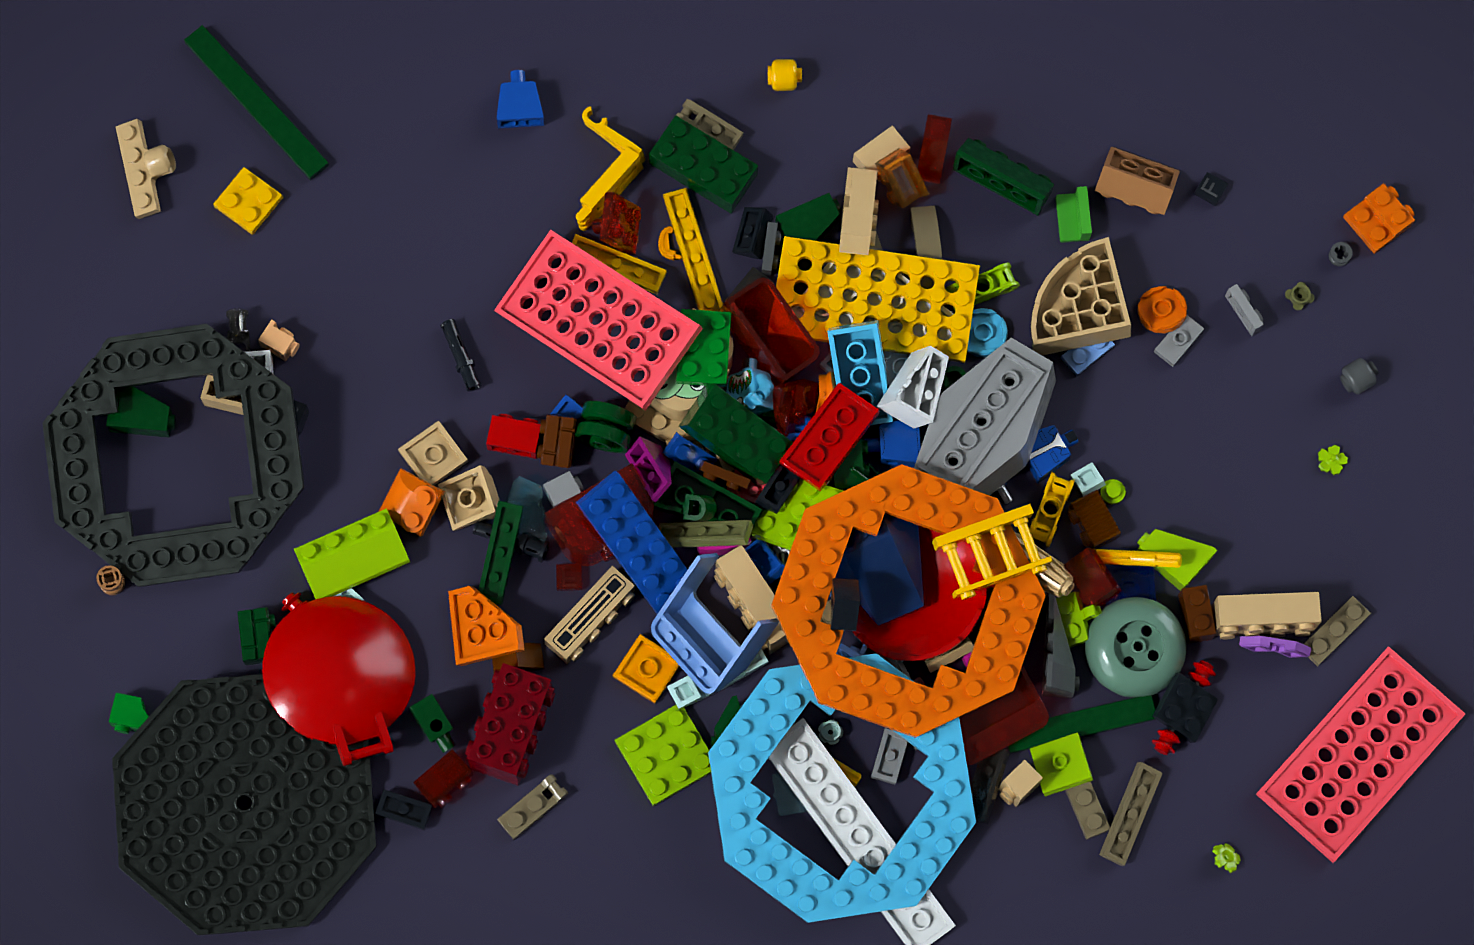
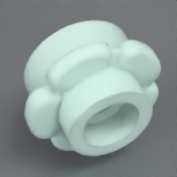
M835 720L822 722L818 728L820 732L819 739L823 743L827 742L830 745H834L843 736V729ZM832 730L833 734H828V731Z

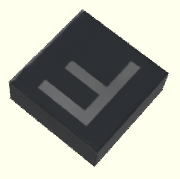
M1207 172L1194 195L1216 206L1228 183Z

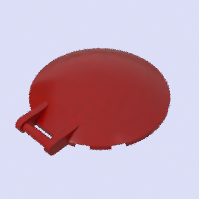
M919 526L925 606L880 626L860 606L857 629L852 631L869 649L894 660L923 661L943 655L955 648L976 626L986 603L987 591L992 590L994 585L977 590L975 591V596L966 600H962L961 597L953 599L952 593L960 589L947 553H944L943 549L935 551L932 544L935 537L943 534ZM964 541L958 543L956 550L969 584L984 580L982 574L972 571L976 558L971 545Z
M333 596L309 601L291 611L279 622L272 632L264 651L262 676L268 699L279 717L291 725L296 732L307 738L336 744L342 764L346 766L352 764L354 760L382 752L385 754L393 752L388 728L403 713L411 698L415 683V660L405 633L387 613L366 601L350 597ZM377 737L380 739V743L352 751L348 749V746Z

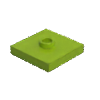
M1078 732L1030 748L1036 771L1043 777L1040 785L1044 796L1093 781Z

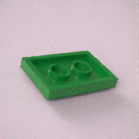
M681 309L683 315L699 324L703 329L677 365L676 384L702 386L716 384L719 387H726L731 312Z

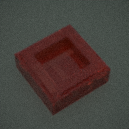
M556 564L557 591L582 590L581 564Z

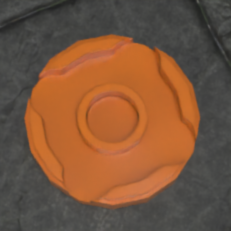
M1166 286L1151 288L1142 295L1137 309L1138 316L1146 329L1154 333H1168L1179 328L1185 321L1187 304L1184 296L1174 288L1172 290Z

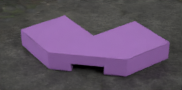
M1266 636L1240 637L1239 645L1253 652H1277L1289 658L1308 657L1311 652V647L1297 641Z

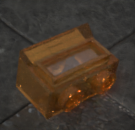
M898 148L875 163L878 169L877 177L883 185H886L888 189L886 195L893 205L896 204L904 208L920 197L930 195L911 155L904 150Z

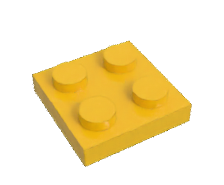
M243 167L213 205L217 210L253 235L280 203L283 195Z

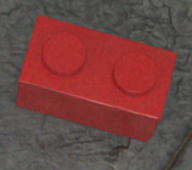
M508 414L492 415L486 442L487 450L536 459L541 438V424H537L538 421L530 418H524L521 421L513 419V416Z

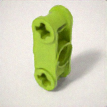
M1010 263L1000 264L978 275L977 285L983 283L989 289L985 292H980L976 289L974 305L1012 292L1020 286L1019 282L1015 281L1012 275ZM953 283L945 289L950 293H954L959 289L957 283Z

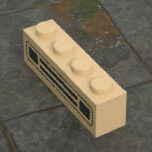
M612 566L544 638L545 645L566 664L571 659L576 661L584 652L582 647L588 641L590 643L594 642L601 633L599 629L605 623L609 625L617 617L618 613L616 611L622 604L627 606L635 597V594H633L635 592V585Z

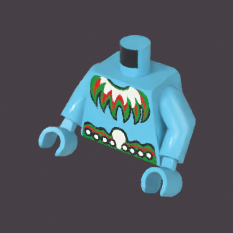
M743 359L742 371L729 376L726 392L756 415L774 410L773 391L775 386L771 380V375L768 372L757 369V359Z

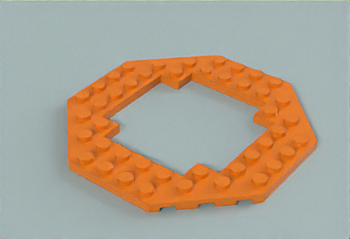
M901 464L804 510L771 607L782 626L790 646L793 648L798 663L806 679L809 681L819 704L917 738L928 731L1014 691L1046 596L1036 574L1033 575L1032 571L994 584L965 673L940 665L933 688L836 654L844 630H831L829 624L820 621L832 589V579L836 577L852 528L877 536L884 514H888L941 534H946L1005 513L998 498ZM1005 526V531L1003 532L1017 568L1030 564L1012 526ZM990 532L981 535L982 539L980 542L993 576L1007 572L994 535L991 536ZM976 560L972 571L982 574Z

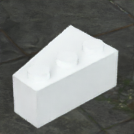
M932 346L911 352L880 400L877 408L912 428L933 423L949 356Z

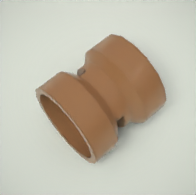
M110 565L102 567L98 571L96 576L97 583L105 594L117 595L124 589L125 579L119 569Z

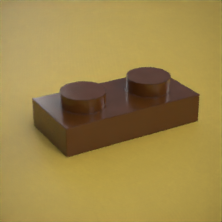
M703 460L698 469L704 472L703 477L715 482L717 478L727 481L725 486L740 491L741 487L747 489L751 480Z

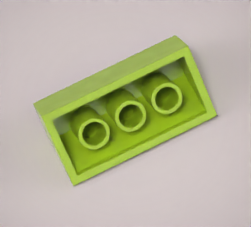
M387 508L294 548L315 599L332 597L410 562Z

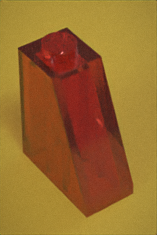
M928 114L916 180L940 184L952 118Z

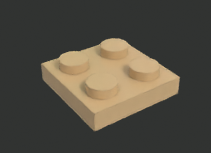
M439 421L398 449L416 476L434 486L468 463L466 456Z

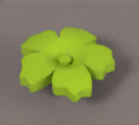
M1333 445L1328 447L1327 451L1321 449L1318 452V460L1321 461L1318 467L1321 471L1328 473L1331 470L1333 475L1340 474V471L1343 469L1342 465L1348 463V457L1344 453L1339 454V446Z
M1227 843L1214 846L1212 852L1216 854L1214 857L1215 865L1218 868L1224 866L1225 870H1228L1230 873L1236 871L1237 865L1241 860L1239 854L1234 853L1235 849Z

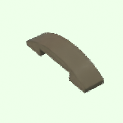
M935 206L910 208L916 256L942 260ZM924 277L921 279L920 285L924 289H930L934 286V281L929 277Z

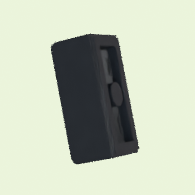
M744 207L732 252L754 259H762L768 222H772L773 214L766 208Z
M779 464L754 504L777 514L800 480V477Z

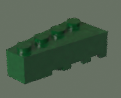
M675 461L671 467V485L657 502L652 501L650 504L652 509L684 517L683 503L686 494L708 495L715 500L717 510L714 517L707 521L751 520L753 525L756 524L763 512V509Z

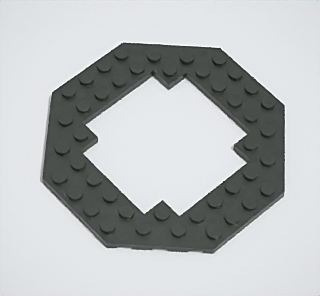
M208 324L107 338L96 356L89 361L80 373L73 386H70L59 400V404L53 412L43 421L54 522L111 566L119 569L123 575L139 587L240 573L305 488L292 388ZM213 375L217 399L241 396L253 494L228 497L231 514L230 523L134 536L131 512L106 515L94 417L119 413L116 388Z

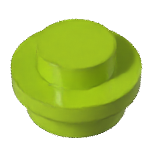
M1115 479L1107 480L1105 482L1106 485L1100 489L1102 499L1108 504L1120 503L1126 493L1124 485Z

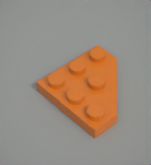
M467 586L448 591L456 665L464 666L524 651L522 626L475 587Z

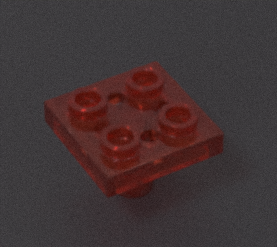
M614 192L605 193L602 218H595L592 223L599 224L592 225V229L595 234H600L601 241L627 255L636 254L641 207Z

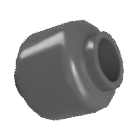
M1358 358L1342 368L1340 380L1348 393L1353 392L1359 395L1376 385L1375 375L1378 374V370L1372 361L1367 363L1363 358Z

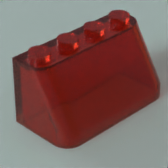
M767 278L755 280L728 298L719 309L720 312H731L730 331L750 358L757 359V368L771 375L775 388L784 387L810 366L819 356L818 345L773 282Z

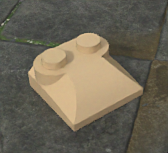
M480 465L438 484L439 489L445 491L442 499L453 531L472 525L477 521L495 518L497 504L500 499L493 478L485 466Z

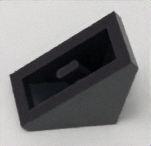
M833 578L830 629L856 631L860 607L859 581L856 579Z

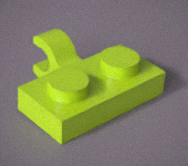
M1072 592L1067 596L1064 595L1056 598L1069 647L1072 648L1085 643L1088 640L1089 631L1087 621L1101 614V607L1091 605L1084 608L1079 592Z

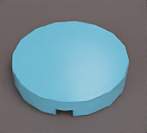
M985 308L973 310L967 352L971 355L985 358L1006 342L1008 334L1006 322L997 312Z

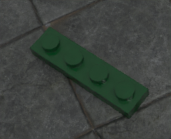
M498 501L479 585V591L493 603L499 605L503 604L524 510L522 505Z

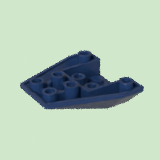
M884 514L877 536L852 528L836 574V578L856 579L859 581L860 606L878 626L925 606L919 525L888 514Z

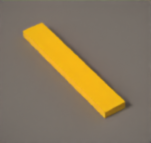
M687 188L663 194L698 310L725 312Z

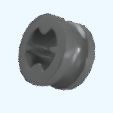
M1344 242L1334 244L1328 255L1330 262L1339 267L1346 265L1352 257L1351 247ZM1339 249L1344 251L1342 259L1337 258L1335 250L1337 252Z

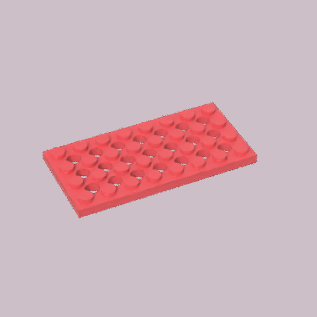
M552 230L548 232L494 310L645 411L703 329L690 318ZM556 258H561L562 262L560 266L557 268H552L551 264L553 260ZM577 269L580 270L579 277L576 280H570L571 272ZM547 278L546 286L538 289L537 284L539 280ZM597 281L599 284L598 288L594 292H588L589 285ZM565 290V297L557 301L555 298L557 292ZM616 293V301L612 304H607V297L610 294ZM533 298L532 306L524 309L523 304L525 300ZM578 302H584L583 310L575 313V305ZM631 305H635V313L631 316H626V309ZM547 310H551V317L546 321H542V314ZM602 314V321L597 325H593L592 320L594 316ZM653 317L655 319L653 326L644 328L646 319ZM565 322H570L569 330L565 333H560V326ZM615 326H621V333L616 337H611L612 329ZM672 329L674 332L672 338L664 341V332ZM588 334V341L584 345H579L578 340L580 336ZM634 338H640L639 346L635 349H630V342ZM602 346H607V353L603 357H597L598 349ZM654 350H659L658 358L655 361H649V354ZM622 358L626 359L625 366L617 370L615 368L616 362ZM638 371H644V378L639 382H635V374Z
M1388 646L1256 795L1334 863L1463 718L1465 713ZM1386 676L1394 677L1397 681V687L1394 689L1386 687L1384 678ZM1405 693L1415 695V705L1410 706L1404 702L1403 696ZM1370 694L1378 695L1381 699L1380 706H1371L1368 703V696ZM1424 710H1431L1435 713L1436 719L1434 722L1429 723L1424 720ZM1389 711L1397 712L1400 716V722L1397 724L1390 723L1387 719V713ZM1352 713H1361L1365 719L1364 724H1354L1351 719ZM1408 728H1415L1419 732V739L1417 741H1412L1407 737L1406 731ZM1378 729L1382 731L1384 735L1382 742H1375L1371 738L1372 730ZM1342 730L1347 733V743L1342 744L1335 739L1336 731ZM1361 747L1367 751L1368 756L1366 760L1361 761L1355 757L1354 751L1356 748ZM1391 747H1400L1403 751V757L1401 759H1394L1390 754ZM1319 750H1329L1332 754L1331 761H1322L1318 755ZM1378 764L1383 765L1387 770L1386 777H1377L1374 773V766ZM1340 766H1347L1351 770V777L1349 779H1343L1339 776L1338 768ZM1303 768H1312L1315 771V779L1306 780L1302 775ZM1359 783H1366L1370 787L1371 791L1368 796H1362L1358 793L1357 786ZM1329 784L1334 788L1335 794L1333 797L1328 798L1322 794L1321 788L1323 785ZM1290 785L1295 786L1299 791L1298 798H1289L1285 792L1286 787ZM1348 801L1353 804V814L1347 815L1342 812V802ZM1307 803L1317 805L1318 814L1316 816H1310L1306 813L1305 805ZM1326 820L1336 822L1338 826L1336 833H1329L1325 830L1324 823Z

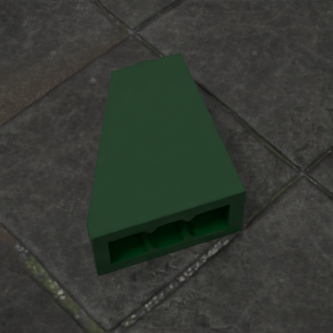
M827 193L776 215L775 223H778V230L782 231L783 241L784 236L821 241L838 223L841 207L837 199H832L830 193Z
M133 386L116 388L119 413L108 415L106 426L110 432L170 438V431L175 429L176 416L173 415L169 406Z

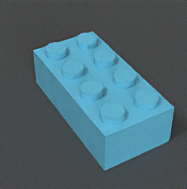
M878 320L829 328L827 332L836 385L841 383L877 408V405L889 388ZM879 409L880 413L871 425L893 422L894 417Z

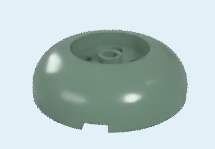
M1128 597L1110 603L1101 610V614L1094 618L1089 627L1088 640L1085 642V655L1092 674L1101 685L1120 696L1129 698L1144 697L1161 692L1168 687L1174 675L1180 673L1186 657V638L1180 622L1167 607L1148 598ZM1143 626L1151 628L1150 636L1142 635L1141 629ZM1124 632L1127 635L1125 643L1118 642V633ZM1135 642L1142 644L1140 651L1134 649L1133 645ZM1154 650L1158 653L1156 661L1149 660V651ZM1125 657L1133 658L1134 664L1132 667L1128 668L1124 665Z

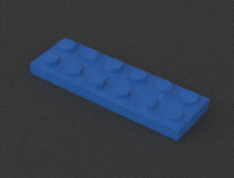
M613 471L580 498L576 504L652 609L658 614L688 569L617 471Z

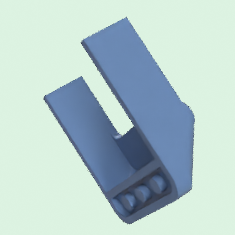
M717 553L697 555L651 624L653 637L695 684L707 694L719 692L744 672L779 623L777 618L758 621L742 645H740L698 599L696 595L697 588L718 559L719 555Z

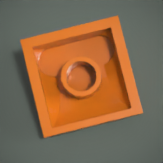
M400 468L379 511L387 508L393 522L402 526L408 532L423 536L445 491Z

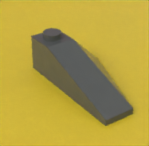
M1048 593L1046 598L1041 696L1072 698L1074 691H1079V676H1075V665L1055 595Z

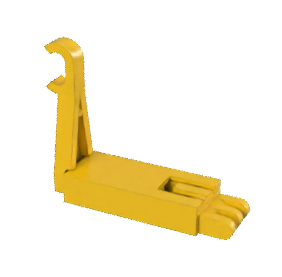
M591 106L587 107L582 113L584 124L621 152V154L580 199L582 208L576 214V220L582 231H586L594 221L600 218L643 169L642 163L645 161L643 150L608 127L607 118H602L600 123H594L589 119V116L593 115Z

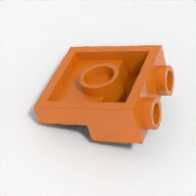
M1384 183L1343 216L1373 254L1410 228L1415 221L1413 218L1415 214L1412 208L1407 204L1403 206L1397 199L1399 194L1392 186L1387 187Z

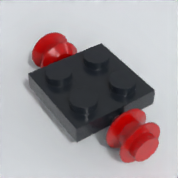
M1202 660L1199 663L1194 662L1193 666L1196 670L1195 672H1188L1190 679L1181 673H1176L1168 685L1152 716L1168 727L1167 729L1157 730L1160 738L1159 740H1152V743L1155 745L1154 749L1163 755L1175 753L1172 746L1174 743H1180L1176 734H1179L1190 743L1197 741L1218 701L1216 697L1201 688L1210 686L1209 676L1216 675L1213 671L1214 667L1208 662Z

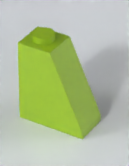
M1155 529L1151 534L1146 532L1137 542L1140 545L1137 551L1171 552L1182 555V564L1179 568L1153 567L1179 591L1194 579L1217 552L1212 546Z

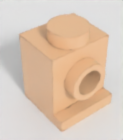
M272 319L258 339L263 349L270 350L272 354L284 361H287L289 356L293 357L300 346L299 343L295 342L294 335L289 330L283 327L279 330L276 322Z

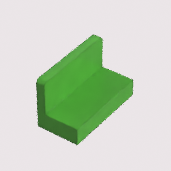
M1087 186L1077 187L1076 192L1073 194L1056 195L1060 242L1089 241L1092 228Z

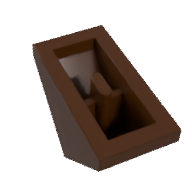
M524 643V651L492 658L494 672L496 668L501 669L503 663L525 671L545 669L541 643Z

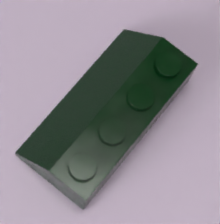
M968 138L956 153L953 165L954 171L1037 216L1052 193L1054 184L1051 183L1047 176L1031 172L1023 163L1018 162L1016 164L1009 160L1008 156L1004 153L990 150L980 140Z

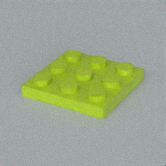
M800 478L777 514L766 509L763 510L752 529L751 535L753 538L791 550L804 510L843 492V490L825 485L820 492Z
M677 705L672 706L615 739L617 747L653 807L711 774L708 757L709 749L684 708L678 709Z

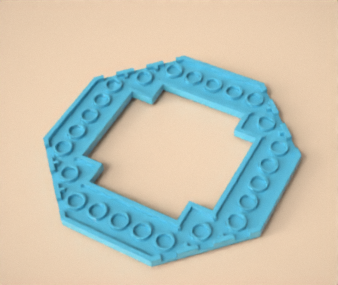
M878 654L849 657V659L913 681ZM800 665L769 669L708 752L724 861L807 923L917 906L976 823L960 718L958 717L917 738L894 731L928 756L913 778L930 789L933 794L875 874L855 860H852L842 876L837 880L756 820L771 798L751 784L752 779L809 701L830 716L835 711V709L817 702L811 685Z

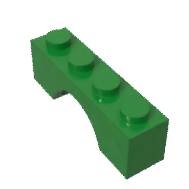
M116 693L109 718L110 725L115 727L114 731L129 734L130 730L137 731L149 717L145 710L144 701L140 697Z

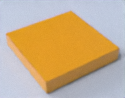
M640 634L614 672L613 678L655 704L680 666L664 648Z

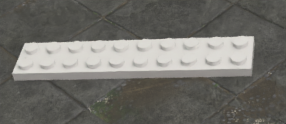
M802 718L790 727L768 758L846 865L849 866L852 860H855L875 874L896 844L805 719ZM929 889L917 906L881 911L905 945H931L956 926Z

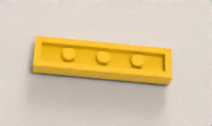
M575 234L572 244L644 290L656 295L658 294L667 270Z

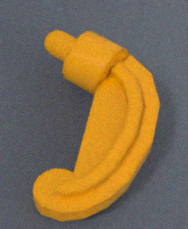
M668 226L660 233L658 241L659 251L666 259L673 261L675 259L681 260L682 256L677 254V251L670 249L668 234L673 233V228Z

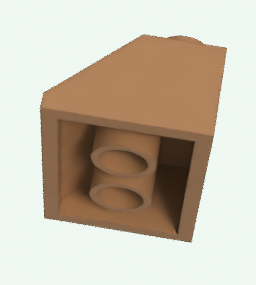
M1111 147L1095 191L1100 192L1104 197H1114L1122 200L1129 206L1145 208L1149 213L1165 215L1180 171Z

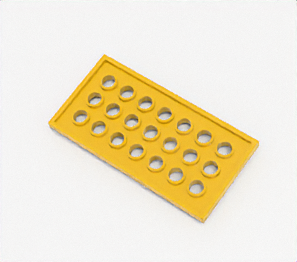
M784 236L769 334L829 343L828 329L844 326L839 322L841 315L850 314L853 317L852 324L863 323L866 318L872 317L878 320L883 351L910 355L911 352L932 346L949 356L948 361L965 363L980 265L869 249V255L839 252L840 244ZM802 259H808L811 261L812 267L807 271L799 269L798 262ZM825 263H833L837 268L833 274L824 273L822 267ZM849 267H858L861 274L857 278L849 277L846 272ZM875 270L883 271L885 273L884 280L880 282L874 281L871 278L872 272ZM904 273L909 276L910 281L906 285H899L895 280L896 276ZM924 277L933 279L934 286L930 289H924L920 285L921 279ZM948 281H955L959 289L954 293L946 291L944 285ZM801 282L808 286V291L802 295L794 291V286ZM821 287H830L833 291L832 295L829 298H822L818 294ZM847 290H853L856 292L857 298L852 302H847L843 298V293ZM874 293L878 294L882 299L881 303L876 306L869 304L867 301L868 296ZM897 297L903 298L906 301V306L902 309L894 308L892 306L893 299ZM920 301H926L930 304L931 308L928 312L921 313L917 310L916 305ZM944 305H952L955 313L950 317L944 316L941 313V308ZM795 306L803 308L804 315L801 318H794L791 316L790 310ZM825 310L829 314V318L825 322L817 321L814 317L817 311ZM892 321L900 322L902 330L898 333L890 332L888 329L889 323ZM916 325H923L927 329V333L922 337H917L912 330ZM940 329H948L951 332V338L946 341L939 339L937 332Z

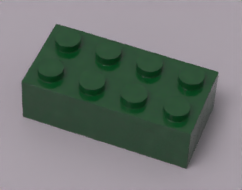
M676 115L649 153L650 165L732 214L758 175L757 164Z
M716 384L704 387L678 426L745 477L751 479L756 485L767 484L779 466L780 459L793 444L792 441Z

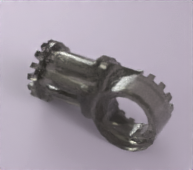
M234 308V311L233 309L226 311V317L229 318L227 339L234 345L242 343L246 345V351H252L249 330L246 327L248 310L238 308V311H236V308Z

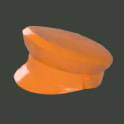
M832 371L819 375V399L816 412L836 387L835 375Z

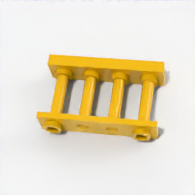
M1031 504L934 538L932 544L935 551L943 549V552L947 553L960 589L952 593L953 599L961 597L962 600H966L975 596V591L1030 571L1035 575L1047 570V565L1052 562L1051 556L1044 559L1040 558L1027 524L1029 522L1028 518L1034 514ZM1011 524L1018 527L1031 560L1030 564L1018 568L1003 532L1005 531V526ZM990 532L991 536L994 535L1007 568V572L993 576L980 542L982 539L981 535ZM963 541L971 545L984 579L971 585L956 550L958 548L957 544Z

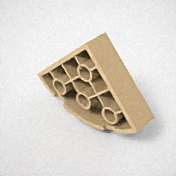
M1109 237L1090 242L1079 248L1077 252L1068 258L1065 257L1044 280L1037 293L1031 321L1032 349L1040 355L1131 337V323Z

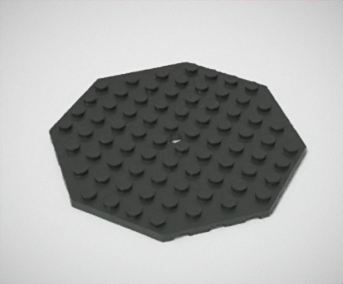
M262 674L181 680L112 758L119 868L198 936L309 926L376 848L369 756L354 760L352 764L343 766L336 744H329V742L317 739L312 740L296 732L291 725L279 717L272 707L265 691ZM368 740L349 745V751L369 746ZM242 796L250 797L252 800L251 808L248 810L239 809L237 806L238 799Z

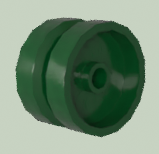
M600 401L585 402L581 417L585 421L578 423L575 438L579 442L598 450L611 453H626L631 440L627 433L634 430L637 416L622 407Z

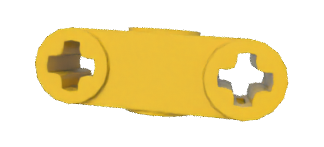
M1051 472L1042 501L1029 528L1032 537L1046 543L1048 547H1050L1057 529L1056 525L1075 482L1072 479L1068 481L1057 477L1054 472ZM1046 504L1054 505L1057 513L1047 514L1044 506Z

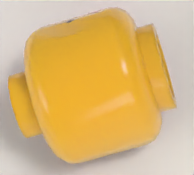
M776 59L772 62L771 66H768V85H772L774 91H794L797 88V82H802V68H797V63L793 59Z

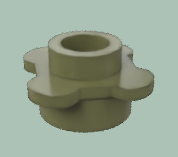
M1303 282L1297 283L1292 290L1288 289L1285 292V297L1290 299L1293 303V308L1297 311L1302 310L1303 306L1307 303L1314 301V295L1311 294L1310 289Z

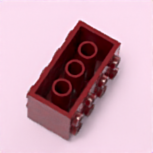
M503 663L501 669L496 668L492 678L493 691L486 694L483 703L485 713L483 717L479 716L474 727L476 737L474 741H469L465 755H467L466 759H468L471 770L519 786L521 778L525 779L527 775L530 754L534 755L537 748L538 731H542L547 719L545 716L547 707L551 708L556 693H554L555 688L552 687L551 679Z

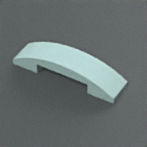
M760 649L748 668L724 688L767 664L769 661L763 650ZM689 676L667 686L678 709L687 707L715 694L704 693Z

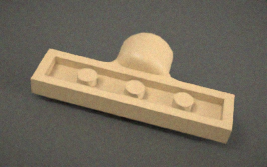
M139 119L115 126L135 217L141 219L161 212L155 182L159 177L173 173L176 169V161L171 149L165 145L148 149L142 121Z

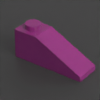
M639 437L625 456L652 501L657 502L671 485L670 460L663 454V448L660 445Z

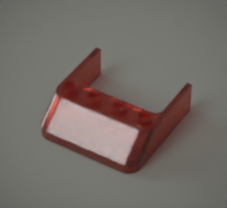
M1023 665L1013 692L959 717L967 766L976 764L1043 728L1047 724L1049 719L1048 711ZM921 677L913 680L916 683L925 685Z

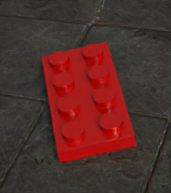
M838 383L780 459V464L821 492L879 415L880 410L841 383Z

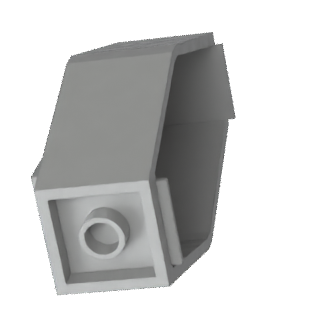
M1013 338L1007 340L940 395L933 423L928 425L914 469L990 496L1020 472L1029 462L1038 431L1041 428L1056 383L1053 362ZM1013 379L1015 382L1012 386H1007L1005 381ZM980 418L986 419V424L980 426L977 424V421ZM952 458L958 460V463L954 466L949 464V460Z

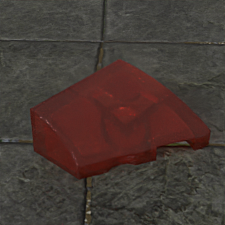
M800 379L773 387V409L778 432L785 437L788 436V428L793 423L799 425L807 414L817 408L819 383Z

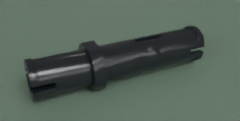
M448 319L440 327L457 365L455 368L461 374L466 390L468 392L475 391L482 386L474 369L475 362L469 357L455 319Z

